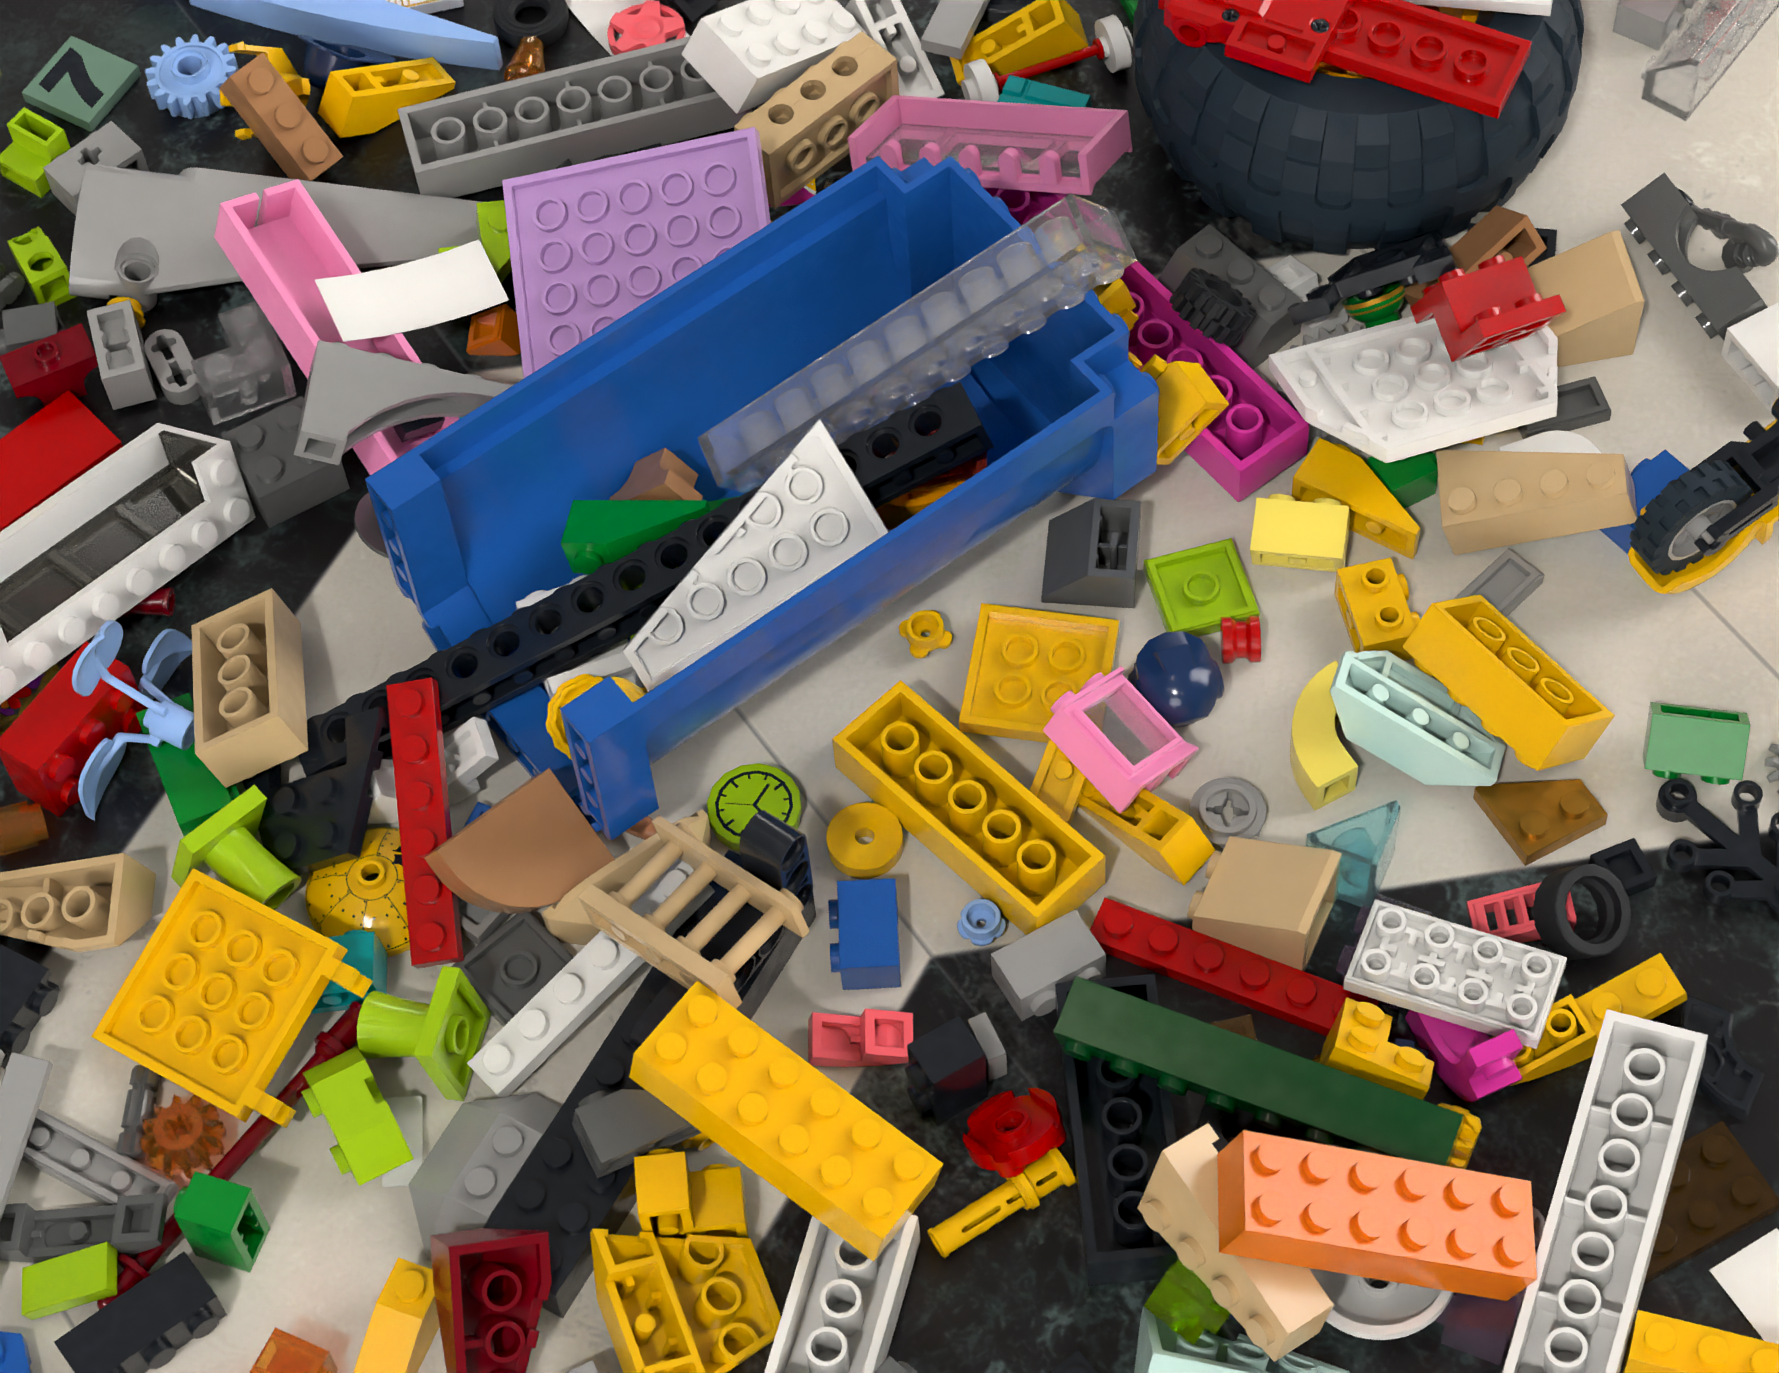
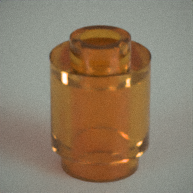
M26 800L0 807V856L39 846L38 841L49 839L40 802L28 805Z

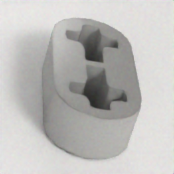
M162 329L152 333L146 339L144 349L165 397L170 402L178 405L189 404L197 400L202 394L203 383L198 368L183 338L172 329ZM166 347L172 351L174 357L167 361L160 351ZM180 373L187 382L186 385L179 387L174 379V376Z

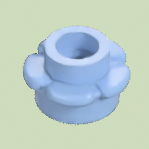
M976 899L969 902L961 911V920L957 922V928L962 938L970 939L974 945L986 946L991 944L994 938L1002 936L1005 930V920L1001 918V910L993 902L986 899ZM979 921H984L986 925L984 927H978L977 923Z

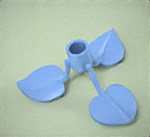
M108 620L100 627L92 642L84 649L76 662L72 674V686L76 693L82 696H89L101 678L148 708L143 719V725L149 728V734L119 732L114 736L113 740L104 738L97 745L81 772L78 784L80 802L86 816L94 821L102 795L123 758L127 742L149 743L159 748L162 742L165 741L182 750H187L195 741L194 713L174 703L161 692L180 663L192 654V641L185 634L175 629L163 630L151 644L142 663V673L144 675L139 682V691L117 679L107 670L115 659L123 638L122 626L114 620Z

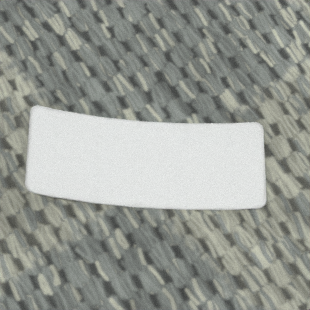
M422 1097L385 1098L384 1100L387 1101L414 1159L383 1174L382 1186H409L408 1184L423 1163Z

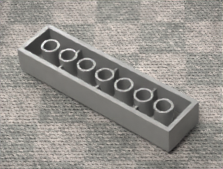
M690 37L397 110L420 194L455 198L503 186L502 180L553 170L567 159L573 165L590 162L604 155L620 154L661 143V146L731 129L734 128L745 114L752 112V108L739 114L734 112L683 57L682 52Z

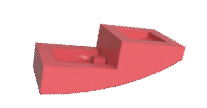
M865 1008L860 1017L812 1012L808 1019V1063L812 1066L864 1067L909 1062L907 1045L913 1042V1013Z

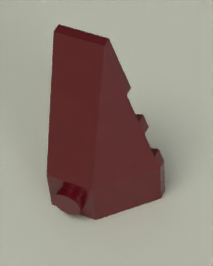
M478 1228L430 1235L433 1287L447 1373H526L531 1349L536 1348L540 1332L537 1330L543 1300L547 1301L551 1287L548 1232L546 1230Z

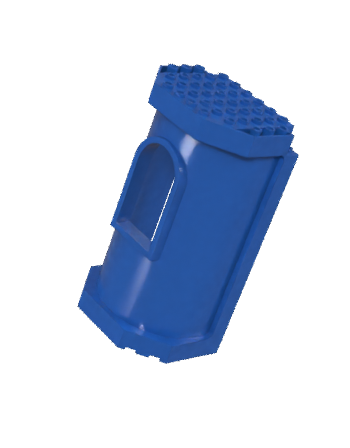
M876 156L373 473L365 481L396 584L403 596L410 598L416 605L419 614L424 620L422 628L435 650L440 651L469 638L471 634L479 629L488 628L511 616L517 610L515 602L525 599L529 594L539 590L549 591L569 584L579 576L587 575L572 572L561 546L573 500H609L610 496L617 493L627 482L636 461L663 448H667L698 474L694 489L703 496L702 500H707L708 502L737 497L762 485L819 418L835 444L839 445L852 434L865 431L887 420L894 412L908 409L929 398L938 389L950 387L959 381L961 382L994 446L990 450L960 465L965 482L635 702H632L614 680L608 676L561 707L560 712L572 760L555 748L552 737L547 732L546 719L550 698L543 682L480 715L483 720L487 721L488 726L531 777L550 768L594 831L598 832L602 829L605 837L612 841L659 809L650 766L1054 493L1060 492L1114 500L1156 472L1159 422L1158 400L1160 391L1156 381L1149 373H1141L1129 361L1128 346L1130 332L1125 321L1118 314H1111L1102 306L1093 289L1087 284L1081 285L1069 273L1065 262L1058 255H1051L1040 244L1038 237L1029 226H1022L1010 215L1008 207L998 196L992 197L981 186L977 175L970 168L964 169L952 156H949L935 166L923 157L900 171L895 167L891 169L879 156ZM938 430L932 431L928 436L936 433ZM517 648L514 649L509 655L514 653L517 650Z

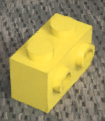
M1271 494L1268 498L1256 497L1250 545L1252 564L1337 572V569L1344 568L1350 529L1349 506L1342 505L1340 501L1331 498H1318L1312 503L1295 501L1294 497L1285 494Z

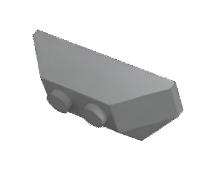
M535 1093L462 1103L408 1184L428 1261L432 1262L430 1235L484 1227L560 1110V1106Z

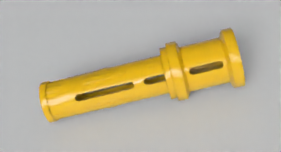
M1057 1148L1049 1150L1045 1155L1027 1165L1020 1175L1006 1178L1007 1182L977 1201L972 1202L934 1228L928 1229L927 1233L941 1256L946 1258L951 1252L989 1230L992 1226L1022 1207L1026 1210L1030 1208L1032 1210L1040 1205L1039 1199L1063 1184L1069 1187L1076 1183L1074 1174Z

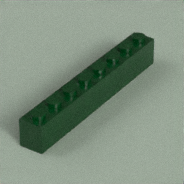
M1075 976L1054 1029L1058 1043L1064 1045L1062 1051L1074 1058L1089 1062L1093 1055L1111 1062L1109 1068L1126 1077L1138 1079L1139 1074L1142 1073L1159 1079L1157 1086L1170 1093L1186 1096L1187 1090L1203 1095L1206 1097L1205 1103L1219 1111L1233 1114L1235 1108L1255 1114L1253 1121L1266 1128L1282 1131L1285 1125L1303 1132L1302 1139L1307 1142L1330 1146L1334 1143L1352 1150L1449 1167L1464 1126V1115L1078 976Z

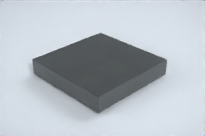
M530 912L517 913L464 956V961L456 962L451 967L461 968L491 1015L504 1027L574 956Z

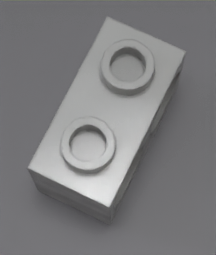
M130 300L87 310L101 380L113 410L157 399L144 349L142 332Z

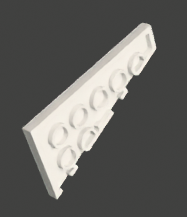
M820 418L624 647L623 653L648 692L889 532Z

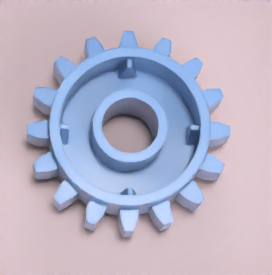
M193 34L191 41L188 43H184L181 37H177L175 47L171 48L163 44L161 46L162 57H150L152 67L145 69L148 80L146 84L151 98L156 100L160 110L168 108L173 117L179 115L193 119L209 116L220 108L223 109L225 107L220 106L219 87L239 70L235 55L230 54L226 43L217 46L215 38L212 36L207 38L205 42H200L198 34Z

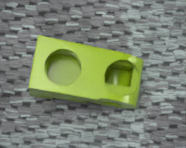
M39 226L31 229L26 234L7 241L13 257L33 291L38 304L55 302V305L58 306L77 297L69 294L68 269L48 236H45Z

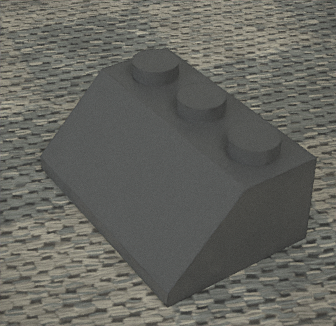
M1210 224L1177 248L1157 279L1173 294L1189 270L1196 268L1198 270H1206L1209 275L1213 273L1218 276L1220 281L1223 282L1225 280L1230 283L1232 289H1238L1242 293L1241 297L1247 298L1252 303L1251 306L1255 307L1257 316L1235 346L1231 345L1228 347L1253 370L1267 360L1270 354L1276 353L1301 333V323L1293 324L1288 308L1294 303H1303V300Z

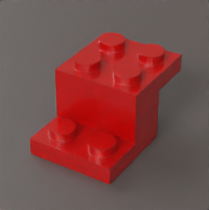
M1504 255L1495 256L1478 264L1479 270L1465 274L1463 268H1459L1437 278L1439 283L1423 289V297L1410 307L1416 324L1435 318L1451 362L1531 337L1566 312L1560 294L1542 299L1541 294L1536 292L1523 256L1506 261Z

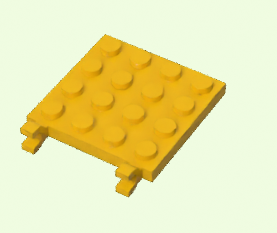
M193 868L91 1037L245 1123L254 1110L287 1128L296 1110L264 1091L329 981L335 982L361 998L365 996L373 981L360 974L357 969L341 962L348 950L339 943Z

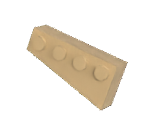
M1436 450L1441 525L1454 555L1632 524L1638 518L1634 482L1624 454Z
M1209 1123L1162 1150L1137 1209L1143 1214L1148 1226L1152 1230L1159 1232L1176 1251L1181 1263L1186 1268L1193 1270L1210 1289L1215 1301L1221 1307L1227 1309L1243 1326L1249 1339L1256 1346L1262 1348L1275 1362L1320 1333L1334 1304L1307 1267L1219 1253L1218 1152L1213 1146V1143L1219 1138Z

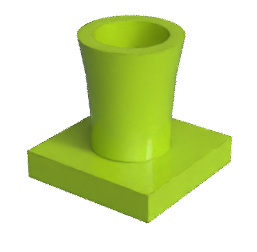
M255 785L180 839L171 878L180 888L193 868L204 874L212 870L223 884L273 910L280 907L301 883V877L282 864L255 839L267 800L265 795Z
M442 966L430 1004L399 998L376 990L370 992L365 998L358 1016V1048L365 1059L390 1057L416 1058L445 1099L464 1101L474 1071L467 1063L481 1049L491 1013L461 968Z

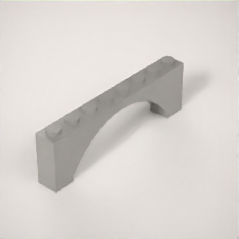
M318 340L310 367L294 455L339 465L345 452L379 431L417 419L464 417L515 384L508 385L484 379L476 374H461L444 370L429 363L419 364L394 358L387 353H372L359 350L340 342L330 343Z

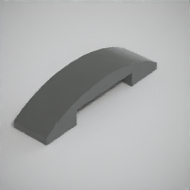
M165 1193L118 1196L117 1205L37 1211L27 1203L6 1204L0 1221V1260L39 1263L104 1242L111 1243L117 1249V1257L120 1254L130 1256L153 1249L162 1244L169 1197Z

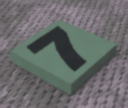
M71 35L22 91L25 102L93 132L141 76L138 65Z

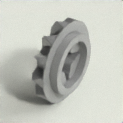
M1218 778L1205 783L1195 792L1190 802L1189 815L1192 816L1210 842L1219 844L1224 849L1229 836L1252 839L1254 836L1259 837L1266 820V806L1261 794L1249 783L1236 778ZM1227 800L1231 801L1233 814L1236 815L1232 818L1228 827L1224 826L1221 816L1218 815L1223 812V807H1226Z

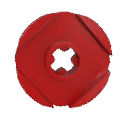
M1027 1088L1030 1095L1015 1097L1012 1090L1006 1091L988 1099L971 1113L967 1120L970 1130L967 1136L963 1133V1142L972 1161L977 1166L986 1170H997L999 1176L1003 1178L1016 1177L1026 1169L1028 1164L1036 1161L1049 1150L1055 1149L1064 1143L1066 1131L1063 1127V1116L1054 1097L1045 1090Z

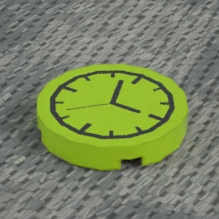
M760 763L741 765L724 773L712 786L707 800L708 819L712 831L720 842L731 850L740 852V838L746 825L760 810H765L797 830L801 821L802 807L799 789L790 776L777 767Z

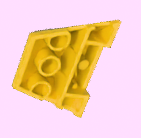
M592 1228L590 1237L597 1302L623 1373H727L774 1341L781 1315L751 1238L688 1235L686 1239L655 1237L653 1232L641 1231L638 1236L608 1234V1229Z

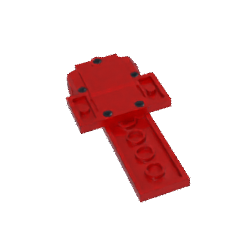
M1158 0V8L1164 10V25L1173 32L1174 36L1181 43L1187 46L1202 47L1206 42L1225 44L1224 56L1309 84L1320 63L1324 62L1496 119L1499 118L1530 55L1532 41L1404 0Z

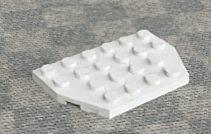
M1414 316L1269 355L1270 372L1305 422L1384 463L1446 448L1454 444L1532 424L1557 415L1558 338L1548 325L1531 337L1455 362H1451L1435 318L1416 324Z

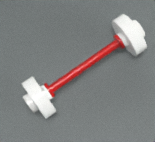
M1110 15L1096 20V38L1093 39V45L999 76L997 72L992 73L988 64L982 58L966 63L964 65L965 80L961 81L964 97L966 100L997 102L999 93L1003 91L1002 86L1005 85L1009 75L1026 79L1095 55L1099 60H1104L1107 68L1112 73L1130 68L1132 65L1131 51H1133L1131 33L1126 26L1123 27L1116 15Z

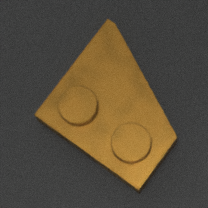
M1580 779L1493 784L1492 786H1478L1474 789L1473 799L1525 866L1606 825L1608 814Z

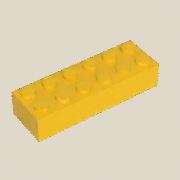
M901 680L832 738L835 767L874 802L891 811L907 831L983 898L993 902L1001 910V913L1025 935L1079 908L1105 884V855Z
M698 980L634 1052L629 1078L873 1262L934 1187L943 1166L941 1161Z

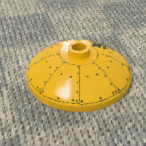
M385 827L366 829L360 858L310 873L306 885L305 903L309 919L317 933L325 937L341 936L351 930L375 932L388 953L387 957L410 950L399 829ZM370 874H379L375 880H364Z

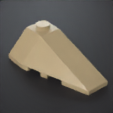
M126 853L0 872V935L74 952L118 947L151 919L156 873Z

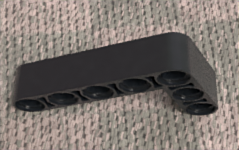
M760 810L750 819L740 838L739 847L743 869L777 891H780L782 888L789 890L805 907L813 890L807 837L802 832L765 810ZM746 903L699 951L701 956L709 962L713 959L720 960L764 913ZM781 925L734 974L736 981L733 984L737 992L742 989L788 928ZM670 978L636 1022L630 1035V1044L638 1049L686 994L688 989Z

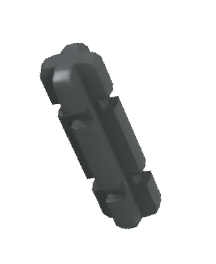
M136 1065L131 1072L129 1085H132V1089L128 1090L121 1124L124 1132L119 1134L117 1144L118 1153L126 1155L133 1160H142L146 1156L148 1140L145 1139V1136L150 1134L156 1097L153 1094L158 1091L160 1075L142 1065Z

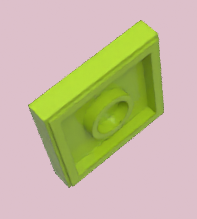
M1231 538L1143 560V570L1166 632L1184 631L1193 636L1200 637L1219 632L1221 617H1231L1234 621H1245L1249 616H1260L1259 609Z

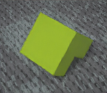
M24 107L7 123L13 142L0 154V171L2 176L42 198L51 189L43 167L51 163L57 156L70 150L71 147L64 129Z

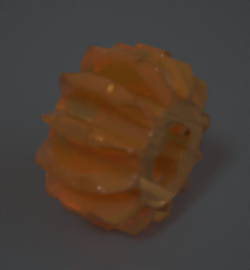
M174 1094L171 1101L172 1106L166 1109L164 1106L155 1103L154 1111L157 1118L142 1119V1128L146 1135L140 1138V1147L144 1153L148 1154L147 1161L152 1169L156 1171L163 1169L165 1176L172 1181L183 1170L186 1178L191 1180L195 1168L199 1166L209 1171L212 1170L213 1163L209 1158L210 1156L224 1155L225 1147L221 1139L226 1137L227 1130L224 1123L219 1120L220 1115L214 1105L210 1103L204 1106L201 1098L195 1094L184 1104L181 1097Z

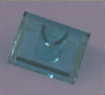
M1397 800L1307 834L1306 847L1329 849L1342 853L1336 899L1371 911L1394 855L1401 809Z

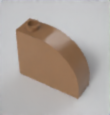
M550 768L534 775L424 857L443 884L461 899L485 910L507 914L532 912L561 901L566 893L587 877L615 860Z

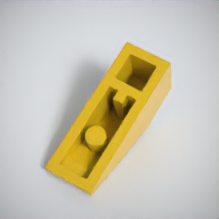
M1036 0L973 36L962 59L950 57L956 81L961 86V81L965 80L964 65L981 58L986 61L992 73L997 72L999 76L1088 47L1089 45L1079 14L1066 0Z
M433 57L330 71L318 114L339 138L371 134L399 120L397 109L435 100L453 90L456 82Z
M1319 437L1293 476L1292 497L1295 498V501L1314 503V500L1318 498L1338 500L1342 505L1349 506V530L1413 560L1417 554L1420 527L1360 456L1352 453L1344 445L1333 444Z
M1087 780L1077 806L1150 865L1180 884L1185 885L1212 856L1213 852L1216 851L1192 816L1146 789L1142 788L1129 807L1119 814L1094 785Z
M398 1257L375 1304L353 1373H418L440 1327L432 1269Z

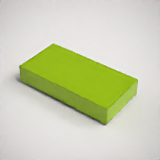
M109 1242L97 1244L22 1268L21 1315L30 1320L117 1295V1249Z

